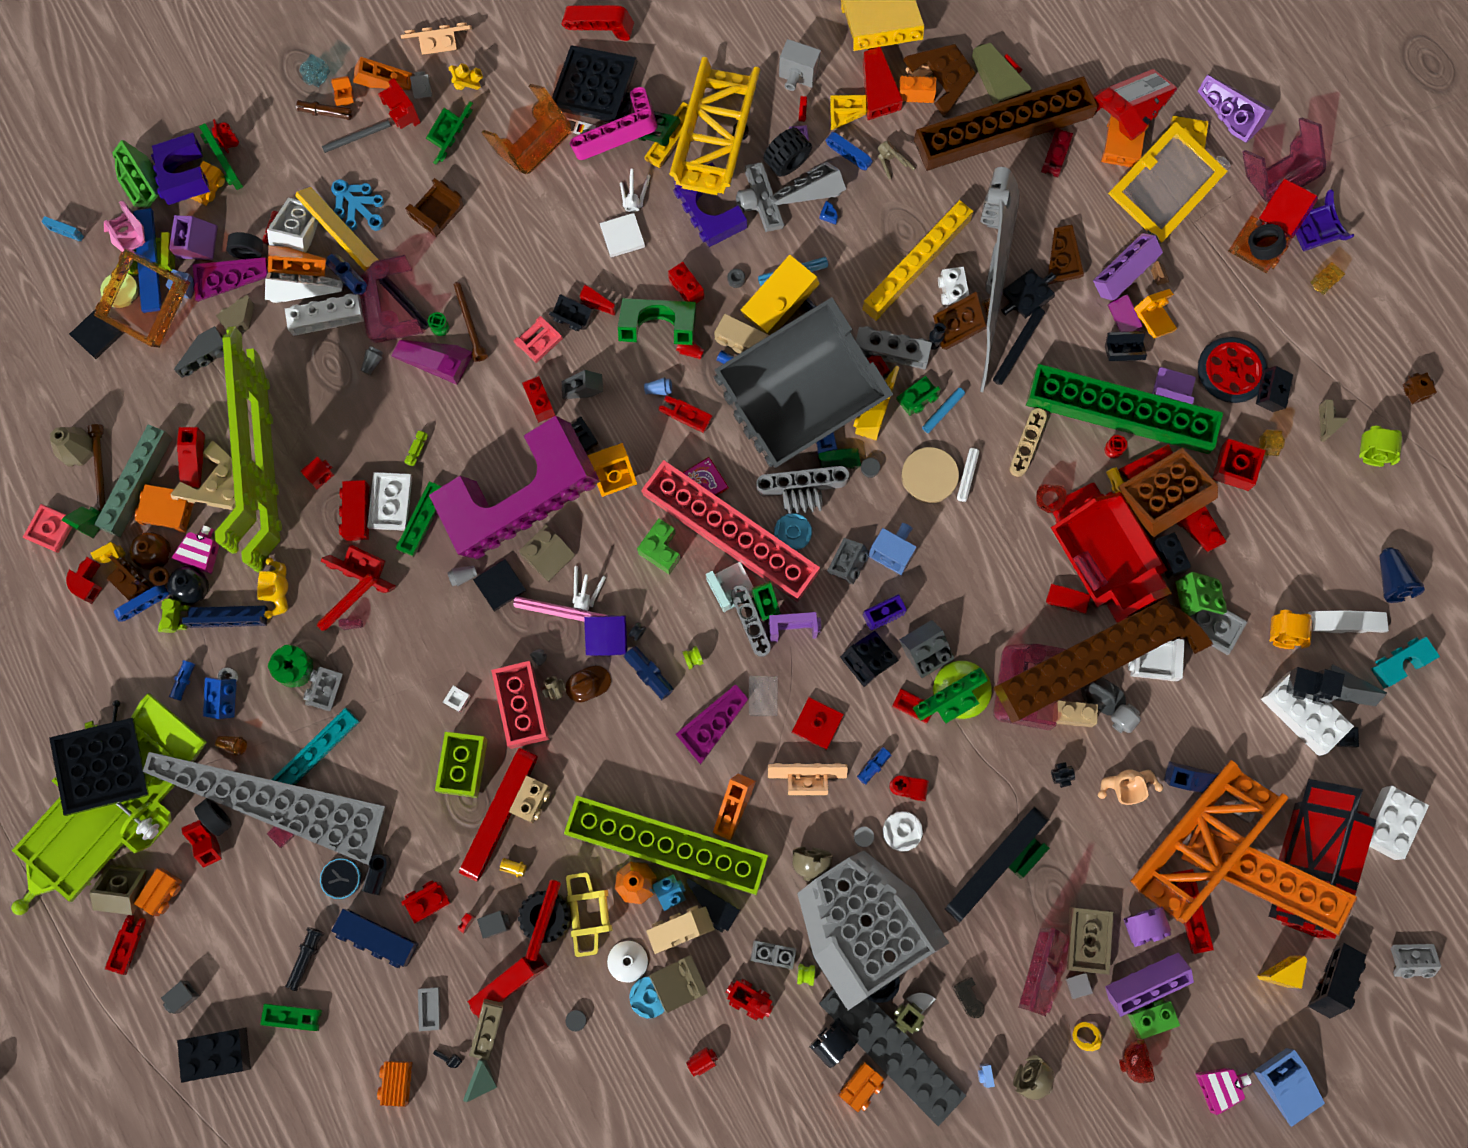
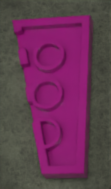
M254 258L193 264L195 300L199 302L265 279L268 273V259Z
M736 684L676 733V736L700 765L748 701V698Z

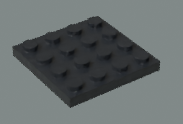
M571 45L549 104L550 110L610 122L617 120L638 62L637 58Z
M133 718L49 737L64 816L149 796Z

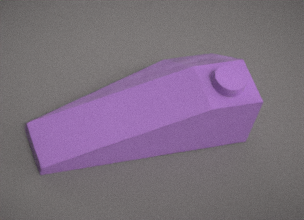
M1210 75L1205 77L1198 90L1206 103L1217 113L1218 118L1228 127L1229 132L1246 143L1265 125L1273 112V109Z

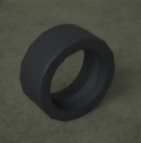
M1275 224L1259 226L1252 231L1248 239L1252 255L1260 260H1270L1279 256L1286 248L1287 243L1283 229ZM1264 238H1278L1274 244L1268 247L1256 246Z
M235 232L228 235L226 251L233 257L243 260L261 258L264 242L255 235Z
M206 798L194 808L195 814L202 824L216 836L223 834L232 825L227 814L213 800Z

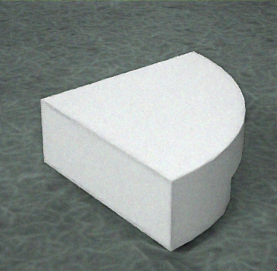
M915 993L906 998L911 1004L915 1003L923 1010L921 1014L936 1000L926 993Z

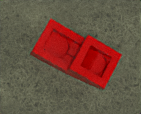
M1051 584L1046 603L1064 607L1068 611L1086 614L1091 596L1074 589Z

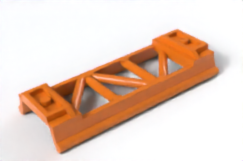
M1230 760L1130 882L1148 900L1159 908L1163 907L1164 911L1182 924L1184 922L1187 923L1289 799L1288 796L1284 793H1281L1280 796L1276 795L1242 773L1238 765ZM1225 791L1245 803L1213 806ZM1259 812L1263 817L1244 838L1210 814ZM1207 822L1239 844L1224 864H1222ZM1198 824L1213 864L1183 844L1184 840ZM1176 850L1181 851L1209 871L1205 873H1158ZM1209 881L1195 899L1171 883Z

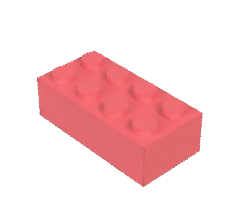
M530 661L491 670L507 746L510 749L549 740L533 664Z

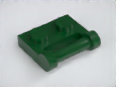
M654 111L657 122V129L655 131L660 132L661 135L650 133L638 139L641 141L649 140L657 142L661 146H667L670 136L676 130L681 120L678 116Z

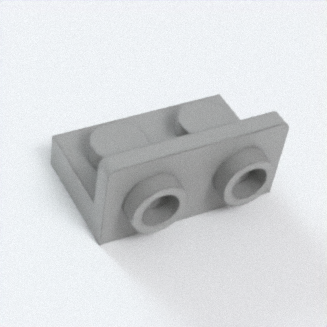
M317 667L316 670H313L310 676V681H312L311 687L306 689L303 700H306L305 705L331 711L343 674L323 667Z
M1434 944L1393 945L1391 947L1396 969L1393 972L1395 977L1407 979L1414 976H1422L1423 978H1431L1441 968Z

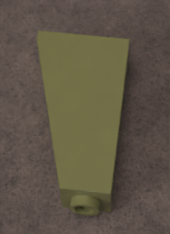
M991 43L980 44L974 48L972 60L993 105L1032 92L1028 83Z

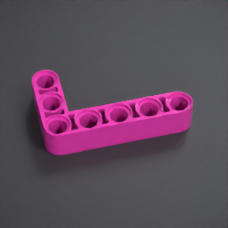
M637 87L630 93L635 113L571 139L570 146L578 160H585L650 134L657 129L652 104L645 88Z

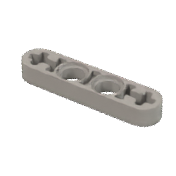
M738 585L731 591L732 601L753 652L759 657H764L770 652V643L747 588ZM738 589L741 592H745L743 595L744 602L746 600L749 601V603H745L740 607L738 603H741L739 597H735ZM744 607L752 609L751 617L746 618L742 615L741 611ZM751 625H757L760 628L758 635L754 636L749 633ZM763 635L764 639H760L762 645L767 646L765 653L757 651L756 648L759 647L757 641L753 643L752 639H757Z

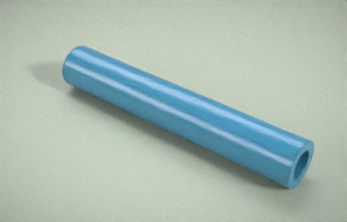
M958 388L923 425L922 429L926 433H930L965 395V391L962 388Z

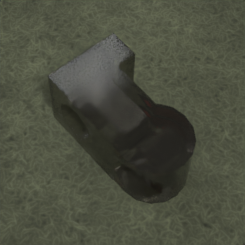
M968 977L953 985L952 988L965 1013L972 1018H980L983 1016L985 1008L983 1003L977 1000L971 988L976 985L973 978Z

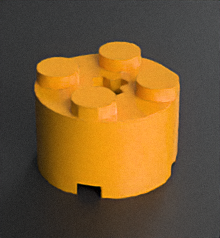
M1281 610L1280 614L1274 615L1271 618L1269 641H1273L1274 646L1283 649H1295V646H1301V649L1309 647L1311 645L1312 616L1309 614H1294L1290 610Z

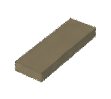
M484 999L469 1056L489 1061L504 1003Z

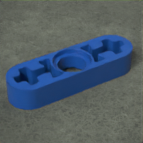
M831 132L826 138V143L831 149L860 169L867 170L872 164V159L869 155L839 134Z
M156 585L116 608L114 614L119 622L126 621L163 600L169 593L165 585Z

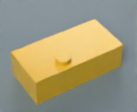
M789 255L743 306L741 312L759 330L771 335L787 322L820 284L818 278L794 257Z

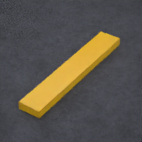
M312 187L296 192L295 196L364 271L379 266L380 261Z

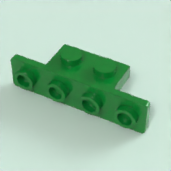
M468 102L460 117L446 108L442 109L426 136L427 140L441 148L433 161L435 165L439 161L443 162L447 155L445 150L448 146L451 148L456 138L453 137L455 133H460L464 126V123H462L465 117L468 119L473 109L470 107L473 102Z
M978 668L920 702L913 709L920 721L938 711L946 724L980 704L972 690L987 682L988 679L982 669Z

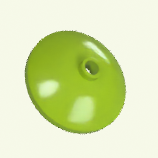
M955 661L947 664L938 672L934 680L933 695L981 667L968 661ZM983 669L982 671L988 681L972 690L980 704L956 717L957 719L975 717L988 706L992 695L990 679Z

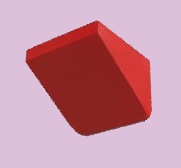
M1008 54L1004 56L1018 74L1023 70Z

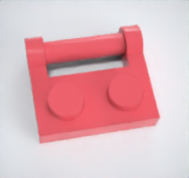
M541 316L536 319L537 322L525 333L513 340L535 363L542 359L563 339ZM541 327L544 328V329H543L536 337H534L527 345L525 344V342H526L533 334H535Z

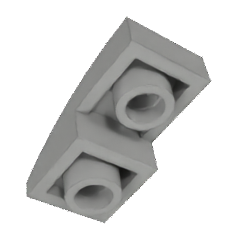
M754 940L750 961L793 969L796 949Z

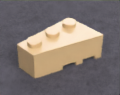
M697 905L687 909L686 914L681 915V913L670 916V921L664 923L661 920L653 923V928L646 932L654 953L657 954L715 930L707 908L699 909Z

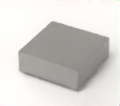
M1086 973L1066 978L1072 999L1093 993Z

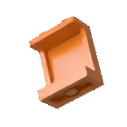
M1111 115L1107 123L1108 130L1101 162L1133 167L1141 159L1145 131L1131 141L1120 132L1119 121Z
M145 484L144 489L140 493L139 507L135 511V521L145 526L150 524L174 528L178 532L186 533L194 503L188 502L185 499H172L171 493L174 489Z

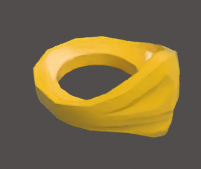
M1081 1022L1074 1027L1072 1033L1073 1041L1080 1049L1095 1051L1101 1047L1102 1034L1095 1025ZM1088 1027L1093 1031L1096 1038L1092 1044L1083 1043L1078 1039L1077 1032L1080 1028Z

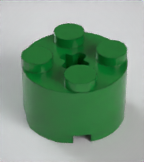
M284 645L273 653L268 663V669L272 677L284 686L290 688L300 687L310 680L313 671V661L299 647Z

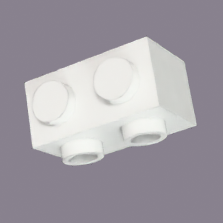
M964 267L941 271V275L938 277V286L942 288L943 292L941 294L942 305H945L947 308L969 296Z

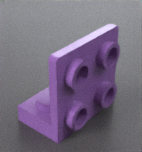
M1160 367L1152 394L1193 404L1194 397H1191L1196 377Z

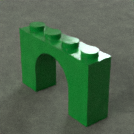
M622 298L618 321V341L637 342L638 331L643 323L649 320L661 319L670 322L674 326V344L693 345L696 302Z

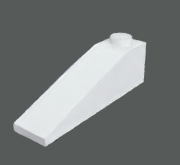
M268 272L265 281V300L279 303L342 291L343 283L340 280L324 276L314 278L310 275Z

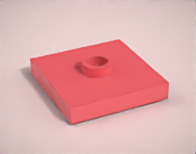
M40 504L23 538L59 553L73 527L61 521L66 514Z

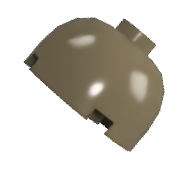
M796 847L793 849L792 865L797 874L803 876L805 881L812 882L830 870L833 855L829 851L812 847L813 850L805 851L806 847Z
M1033 1055L1025 1059L1028 1063L1025 1064L1024 1068L1022 1065L1018 1067L1014 1075L1013 1086L1017 1088L1015 1091L1023 1097L1039 1100L1052 1092L1054 1072L1044 1059Z

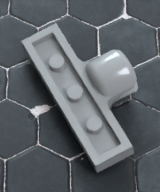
M762 162L745 165L744 171L750 189L737 192V206L740 207L742 212L758 211L765 232L783 229L784 224L778 207L769 198L773 195Z

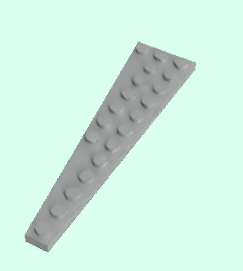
M151 752L148 753L143 772L367 865H369V861L373 856L386 808L382 805Z

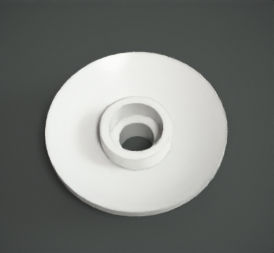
M620 942L611 949L608 955V969L612 976L621 982L636 981L643 976L647 969V953L636 942ZM625 958H630V965H624L623 961Z

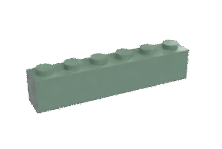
M147 425L94 525L103 531L121 537L140 501L141 491L144 489L145 484H149L173 439L169 434L159 428Z

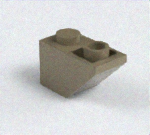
M246 295L237 299L228 308L222 309L216 317L225 329L236 326L242 334L250 327L254 304Z

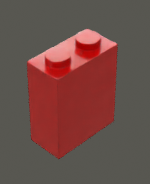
M1284 179L1260 215L1261 225H1278L1283 229L1285 238L1288 236L1293 238L1317 202V195Z

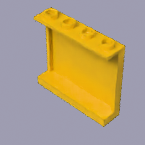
M841 0L842 13H845L853 38L854 51L923 40L924 24L916 0Z

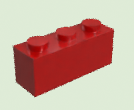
M365 480L342 481V488L339 489V495L342 499V506H339V515L342 517V524H339V534L346 541L369 540V528L367 525L370 486Z

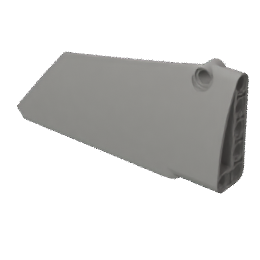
M1006 167L995 168L980 219L981 223L987 225V227L998 229L997 243L991 255L986 281V291L991 297L987 320V355L980 392L984 390L1020 201L1017 181L1011 170Z

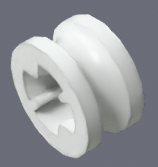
M223 668L219 671L218 678L224 679L226 677L225 674L229 673L232 674V677L229 678L236 679L237 682L238 674L233 669Z

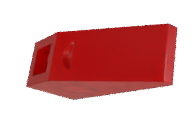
M179 427L177 452L180 482L192 488H200L205 434L198 427Z

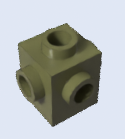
M908 1003L905 1005L900 1004L894 1012L896 1015L894 1020L898 1022L895 1026L904 1033L907 1031L912 1034L914 1031L918 1032L924 1025L923 1019L925 1017L921 1014L923 1010L915 1003L911 1005ZM908 1013L912 1016V1019L909 1022L905 1021L904 1019L905 1015Z

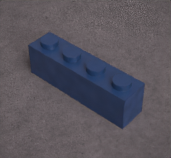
M342 909L331 930L336 933L335 937L344 942L348 939L354 942L353 946L362 951L366 948L372 951V956L380 960L384 957L390 960V965L399 969L401 966H408L418 946V943L349 909Z

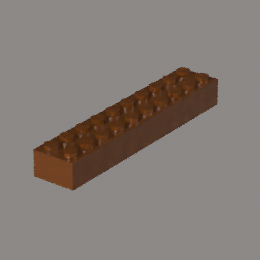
M1082 76L916 129L914 142L925 169L928 171L1056 130V128L1059 129L1093 118L1098 106L1085 77Z
M1165 598L998 684L993 689L1011 722L1014 723L1184 634L1185 631Z

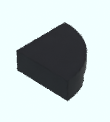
M1358 727L1352 728L1337 743V747H1359Z

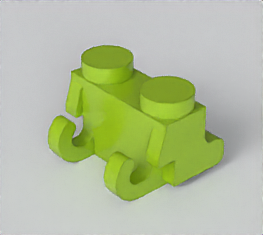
M164 599L161 603L163 611L158 625V632L174 633L177 630H187L186 625H179L180 612L189 611L190 607L186 605L181 607V602L177 600Z

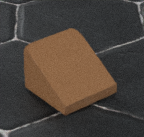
M1156 261L1151 272L1158 286L1168 283L1169 278L1164 266L1159 261Z

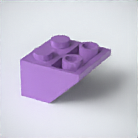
M174 215L169 249L177 259L213 260L218 227L193 216Z

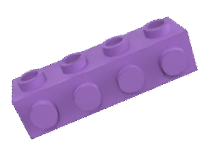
M1142 233L1093 280L1101 298L1114 301L1157 260L1163 252L1156 236Z
M1176 953L1144 969L1131 973L1118 981H1114L1105 986L1108 1000L1121 1017L1194 983L1191 968L1181 955Z

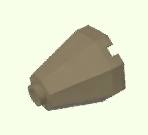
M58 427L50 433V442L54 455L68 467L73 465L82 466L94 455L92 438L82 428Z

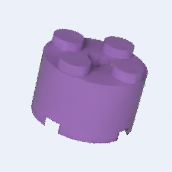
M1163 907L1139 912L1133 917L1130 915L1123 918L1134 947L1146 944V942L1151 940L1153 942L1159 941L1171 935V928Z

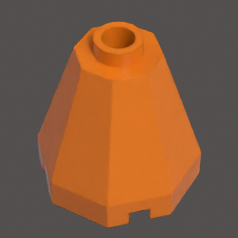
M629 862L617 872L615 890L624 902L643 904L655 894L652 885L657 883V876L648 864ZM636 878L637 884L633 886L631 880Z

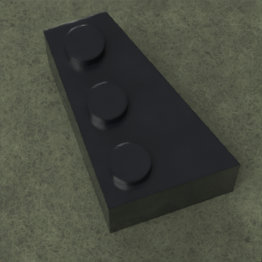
M1345 943L1335 947L1324 969L1326 973L1323 984H1317L1316 989L1319 993L1314 1001L1309 1002L1308 1007L1329 1019L1352 1009L1355 1003V992L1361 984L1359 978L1366 967V963H1364L1366 954Z

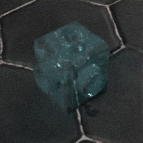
M310 54L299 69L303 77L302 80L306 84L314 85L318 88L325 82L327 75L330 73L326 62L313 54Z

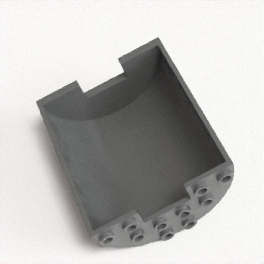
M832 297L715 369L716 375L713 377L718 386L721 385L724 391L723 396L728 405H732L736 421L739 424L742 422L746 437L753 439L758 453L762 452L769 467H778L893 395L873 362L869 363L851 334V326Z

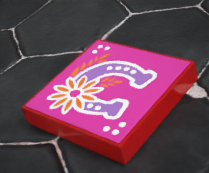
M710 457L682 472L715 496L729 489Z

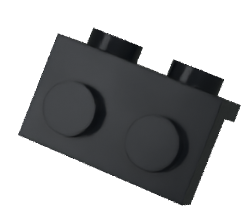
M560 294L554 310L550 311L549 315L553 317L554 321L561 324L565 322L569 324V328L579 332V330L587 329L594 309Z
M1145 332L1107 333L1105 350L1108 361L1146 360L1147 352L1143 342Z

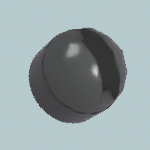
M537 649L530 654V657L538 666H541L547 659V654H543L544 650Z

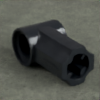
M377 854L371 857L362 891L380 895L387 870L391 866L389 856ZM379 858L384 860L382 869L376 866V861Z

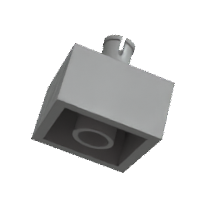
M787 39L780 55L779 77L787 79L785 83L787 90L794 91L797 83L813 87L819 72L821 50Z

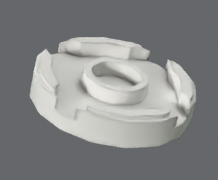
M906 811L890 815L883 826V837L886 843L892 849L900 852L915 848L923 835L919 819Z

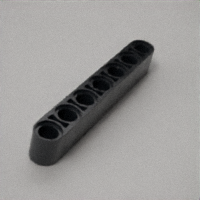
M1034 806L945 907V910L960 923L1050 819Z

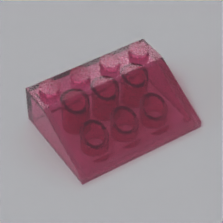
M1040 928L1018 1008L1045 1017L1046 1013L1051 1011V995L1056 992L1058 981H1056L1057 973H1060L1063 967V961H1061L1062 954L1066 953L1069 941H1066L1067 935L1057 929Z

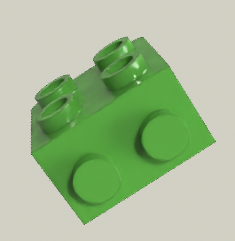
M1191 572L1175 581L1181 611L1188 616L1202 609L1222 615L1227 612L1222 584L1219 579Z

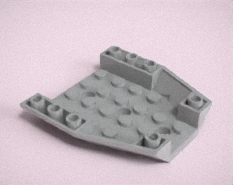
M865 851L847 858L797 893L814 959L847 1010H850L868 996L949 944V941L917 893ZM840 881H846L849 884L847 891L843 892L838 889ZM866 915L871 918L872 924L869 927L861 924L860 919L862 916ZM886 951L894 953L895 960L893 962L885 961L884 953Z

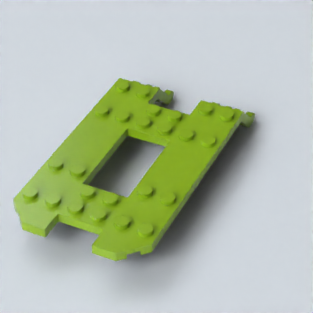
M236 326L227 327V334L223 335L222 340L236 507L215 531V540L230 553H237L239 551V541L257 521L256 510L259 509L261 529L241 552L242 561L259 573V571L264 569V560L281 541L280 531H282V523L278 516L277 495H279V487L275 481L271 434L273 417L269 411L268 399L270 383L268 378H266L260 355L252 348L246 349V356L242 345V334ZM247 399L251 402L256 464L252 461Z

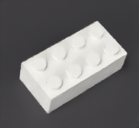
M1288 672L1261 700L1318 756L1327 754L1354 726L1330 702L1325 705H1318L1312 703L1310 699H1296L1292 697V694L1286 693L1290 672Z

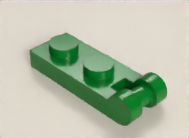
M264 1004L260 1025L319 1031L318 1019L321 1016L322 1010ZM305 1015L310 1016L309 1023H304Z

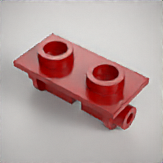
M213 119V136L218 138L220 147H224L226 152L229 153L228 148L237 147L239 139L233 133L228 123L222 122L218 124Z

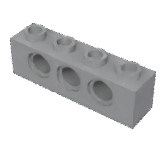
M868 326L859 327L856 338L857 344L866 357L881 356L883 361L926 369L932 342H928L926 339H914L905 334L895 335L886 330L877 331ZM876 340L879 344L873 345L870 341ZM894 344L897 348L891 349L888 345ZM912 348L915 352L910 353L906 349Z

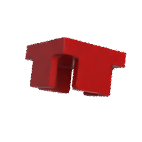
M395 78L388 81L390 86L378 95L382 104L387 105L392 110L389 112V115L400 129L411 123L414 126L420 124L413 103Z

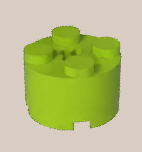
M1372 426L1370 430L1364 432L1361 436L1359 458L1362 457L1363 462L1371 466L1383 467L1384 463H1390V466L1397 464L1401 456L1402 432L1399 430L1383 429L1381 426Z

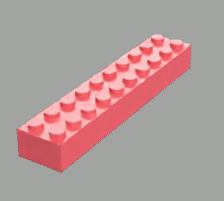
M665 460L662 461L641 490L643 496L732 558L741 562V564L767 582L770 581L774 587L797 603L820 572L819 566Z

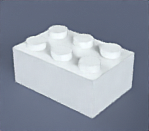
M1394 786L1382 788L1370 813V818L1376 819V824L1369 847L1394 860L1405 859L1429 805Z

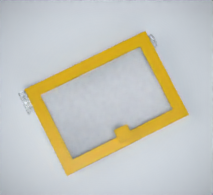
M1174 122L1108 194L1149 235L1156 236L1161 244L1228 172L1231 165L1223 156H1217L1214 159L1177 122Z

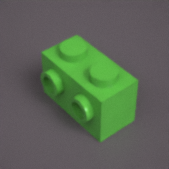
M1161 998L1151 1002L1152 1005L1145 1008L1143 1006L1128 1014L1136 1038L1145 1039L1180 1026L1171 1001H1164Z

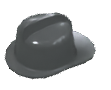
M1101 677L1081 688V695L1084 701L1088 704H1098V710L1108 716H1111L1120 705H1126V697L1123 691L1105 678Z

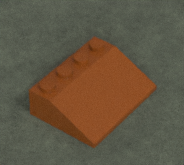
M1183 448L1118 486V489L1141 524L1153 537L1218 498V484Z

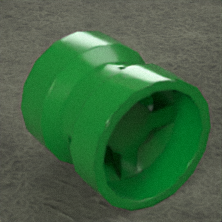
M432 313L428 318L429 327L436 336H444L448 333L450 326L442 313Z

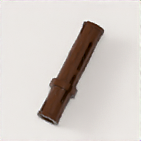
M298 100L296 105H299V107H296L298 112L312 113L313 116L324 115L351 120L352 115H348L352 113L350 108L319 104L317 101L312 103Z

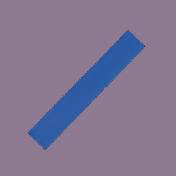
M151 208L133 211V215L144 227L145 243L136 248L141 311L143 313L162 310L154 212Z

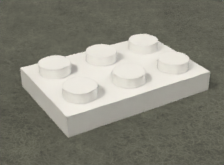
M373 472L367 525L369 529L405 530L409 514L412 485L411 474Z

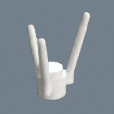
M632 168L630 169V194L626 197L623 182H620L625 210L628 212H638L639 208L643 207V200L651 176L647 175L639 199L638 195L634 194V169Z
M575 566L574 597L572 602L574 608L588 611L589 607H593L606 577L603 576L595 592L591 599H589L590 595L585 594L588 574H585L581 593L578 594V566Z

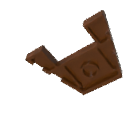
M956 44L908 55L903 59L912 73L927 64L945 89L947 94L934 103L943 117L949 112L975 75V71Z

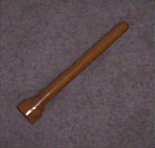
M455 282L454 289L473 345L471 354L475 362H480L487 359L488 355L486 349L480 345L460 282Z
M92 424L87 426V430L93 442L98 511L101 512L106 504L100 441L104 434L103 425Z

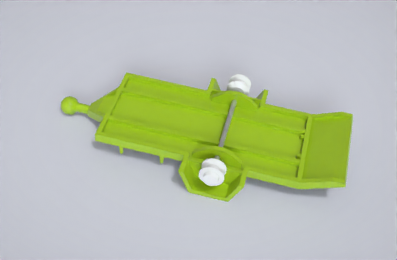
M150 693L140 701L131 716L135 721L143 766H145L149 752L194 762L207 743ZM145 773L149 796L69 816L63 815L61 798L59 797L12 849L26 863L29 890L22 899L13 902L11 906L12 912L15 915L25 914L29 909V903L36 895L54 890L58 891L69 902H73L86 886L92 884L90 881L110 859L115 858L114 854L123 844L134 854L149 848L172 822L171 812L161 805L160 802L175 785ZM55 777L52 782L58 786L57 777Z

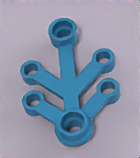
M341 179L333 182L331 190L336 196V206L333 211L336 214L342 211L338 216L340 219H343L346 215L343 209L344 198L348 201V216L345 224L352 231L356 230L358 226L355 221L356 209L368 220L372 230L379 231L383 228L384 222L381 216L377 214L372 215L362 205L374 204L376 207L384 205L381 195L369 196L372 193V188L368 183L348 185L346 181ZM351 192H362L365 196H353Z

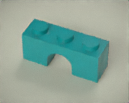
M1416 637L1407 642L1408 647L1404 649L1399 647L1392 651L1391 654L1393 656L1388 659L1384 656L1375 661L1376 666L1371 668V671L1384 689L1408 676L1403 669L1404 660L1411 662L1415 669H1419L1440 657L1427 637L1420 640Z

